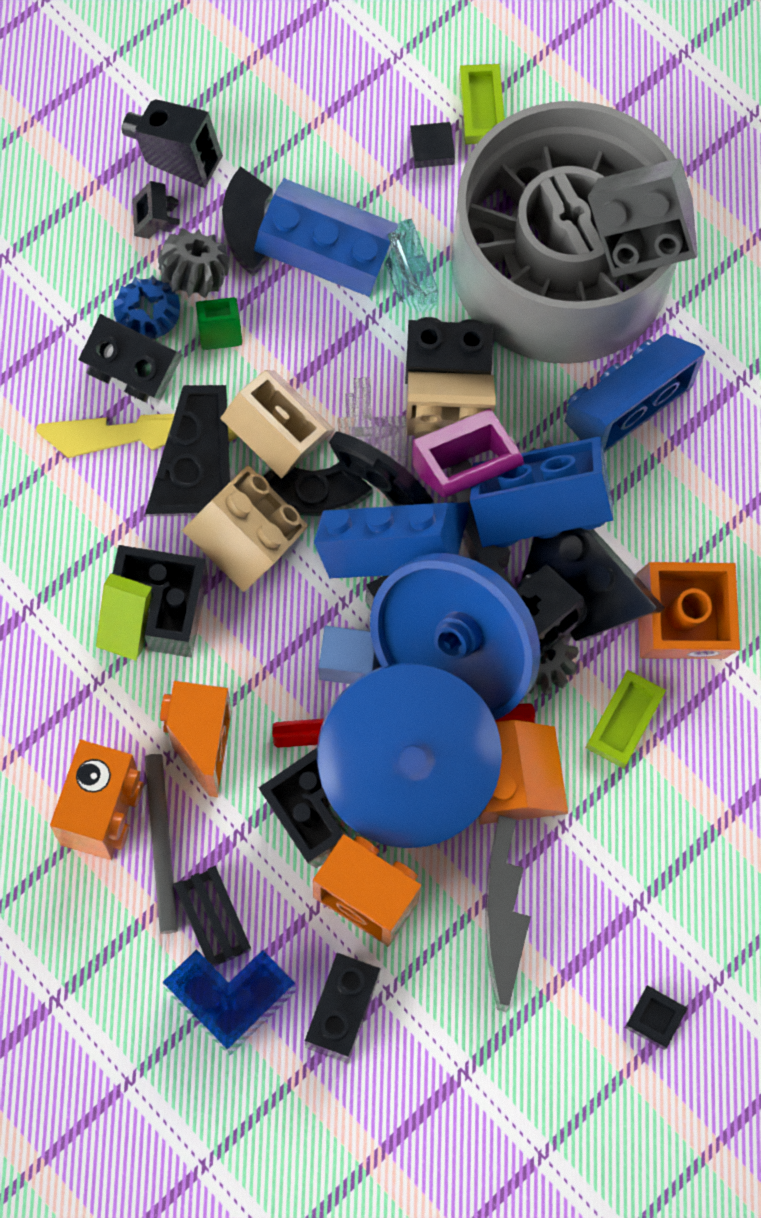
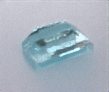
M411 218L400 221L397 229L387 235L392 248L386 260V267L398 300L420 313L436 309L438 288L413 220Z

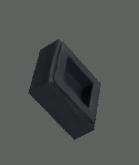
M450 122L410 125L414 168L455 165V151Z
M647 985L624 1028L666 1050L688 1008Z

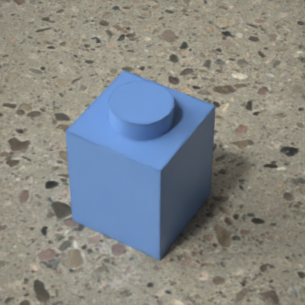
M325 625L318 667L319 680L351 684L366 673L381 668L373 647L370 631Z

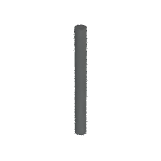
M149 754L145 756L159 930L160 934H171L178 932L163 756L162 754Z

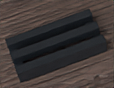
M216 865L208 868L206 872L190 876V879L174 883L209 969L252 951ZM212 881L239 943L236 947L231 948L204 886L207 882ZM193 888L198 893L222 949V953L215 956L187 891Z

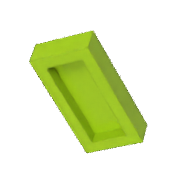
M500 64L460 65L459 67L465 145L478 144L487 132L505 119Z
M112 573L109 574L103 585L96 639L97 648L137 661L143 650L152 587Z
M627 669L585 748L625 769L666 690Z

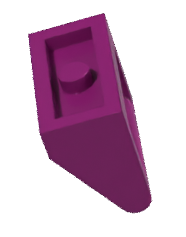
M491 408L413 440V467L426 484L443 498L524 464L520 451ZM489 450L498 456L448 478L442 471L445 468Z

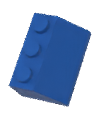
M283 178L272 197L259 228L254 251L370 297L398 224Z
M667 333L655 342L651 339L646 340L636 348L632 354L633 358L621 366L619 363H615L601 375L598 384L591 389L585 386L575 392L567 402L568 408L564 422L580 440L601 436L605 453L693 387L705 351L699 345Z
M601 436L521 453L524 461L522 466L471 487L470 503L482 547L492 545L508 547L522 539L536 536L543 539L552 538L559 535L562 531L580 527L585 530H591L601 527L606 522L614 521L613 502ZM489 460L473 463L472 467H475Z
M468 502L326 510L322 512L314 545L329 579L390 576L396 569L415 557L432 553L459 555L470 508Z

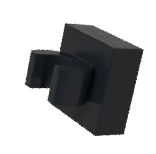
M150 181L132 199L134 236L150 239L159 229L164 232H171L180 224V219L167 215V211L172 212L179 205V200L172 196H166V185L164 183Z

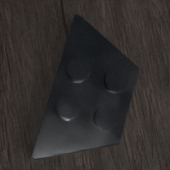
M580 527L562 531L559 535L552 538L543 539L537 536L533 538L522 579L530 573L538 572L547 564L583 597L586 619L570 632L571 637L575 641H586L602 635L607 630L618 629L631 624L630 622L636 619L660 613L665 608L594 529L585 530Z

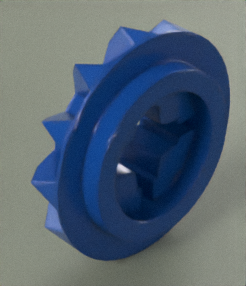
M153 275L149 279L135 277L132 283L125 287H120L118 296L113 300L116 322L150 339L159 338L167 334L176 325L180 316L178 294L172 292L169 283L159 281ZM141 296L147 298L150 303L157 302L153 305V319H150L143 309H138Z

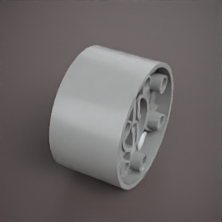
M558 101L535 105L507 117L487 132L471 152L460 178L451 267L455 288L463 307L471 319L479 320L483 324H493V340L521 356L542 362L560 364L583 363L609 356L625 348L650 327L667 298L677 263L629 273L634 280L641 283L622 292L615 285L620 276H612L602 241L594 226L596 228L597 226L588 201V195L598 178L676 159L660 137L637 119L611 107L582 101ZM502 187L518 208L512 216L480 205L492 193ZM532 224L535 226L544 245L537 240L530 230ZM504 261L511 278L507 279L491 264Z

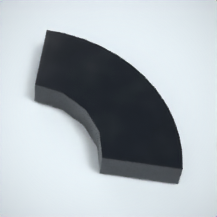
M240 166L230 180L225 192L222 208L223 227L227 244L233 256L248 273L254 276L270 258L254 251L259 228L265 216V208L273 196V189Z
M338 431L330 439V447L343 469L365 479L371 485L378 488L393 506L435 503L422 484L402 465L384 452L356 437Z
M340 462L330 468L315 471L294 467L282 479L272 469L263 476L270 487L288 505L294 507L301 516H322V512L326 510L349 509L361 503L373 493V488L364 479L345 471Z

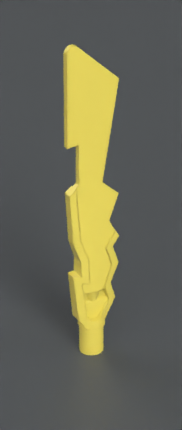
M174 414L141 415L136 423L107 425V417L41 423L36 426V431L67 458L141 441L154 451L165 446ZM228 426V440L231 442L239 436Z

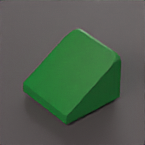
M237 297L195 302L200 343L203 350L242 345Z

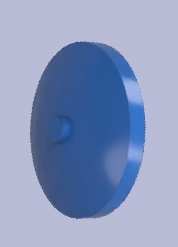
M432 553L407 561L396 569L378 589L371 607L370 632L373 647L381 667L400 663H418L450 672L468 684L482 698L493 715L494 720L510 713L529 693L535 683L540 665L538 632L534 620L521 597L496 572L464 556Z
M400 663L384 666L366 673L351 683L337 697L328 710L321 726L317 744V766L321 785L339 817L349 827L367 839L398 848H420L438 844L454 837L470 826L489 803L497 786L502 762V749L498 728L493 715L482 698L468 684L450 672L418 663Z

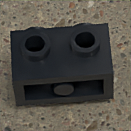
M100 314L78 360L89 365L86 371L88 375L107 384L110 383L113 377L127 384L123 392L147 403L150 396L159 400L162 399L183 355ZM113 346V352L108 357L107 352ZM151 365V372L145 377V369Z
M434 317L408 320L405 384H408V371L491 375L493 324H483V322L475 319H466L459 323L441 322V320Z

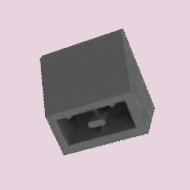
M681 158L597 179L588 195V201L613 277L697 258L693 198Z

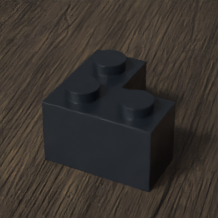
M118 545L112 574L152 587L149 604L150 612L145 631L149 651L192 658L208 581L206 559Z
M317 748L258 787L306 862L316 869L324 864L343 834L349 837L329 807L331 804L321 785L317 766Z

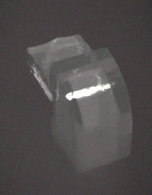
M370 377L353 378V393H345V417L337 418V431L356 437L374 446L407 470L406 416L372 417Z

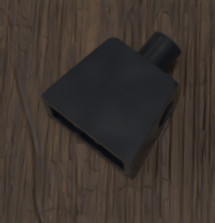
M155 99L150 101L143 115L128 112L123 120L122 134L138 141L143 157L149 165L206 188L223 157L209 112Z

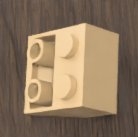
M264 370L240 390L220 418L281 479L335 431L275 370Z
M408 371L406 435H413L419 438L491 408L494 412L496 405L494 375Z
M247 465L182 531L245 592L275 564L309 525L300 517L294 507L288 505L270 487L263 476L257 474Z

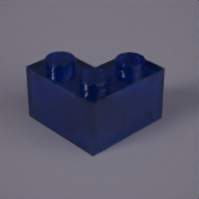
M196 949L162 982L166 991L229 1056L296 992L295 982L264 950L256 955L228 982Z

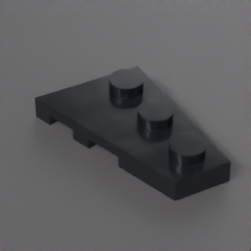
M183 385L144 517L196 516L230 483L228 426L220 419L227 409L226 385Z

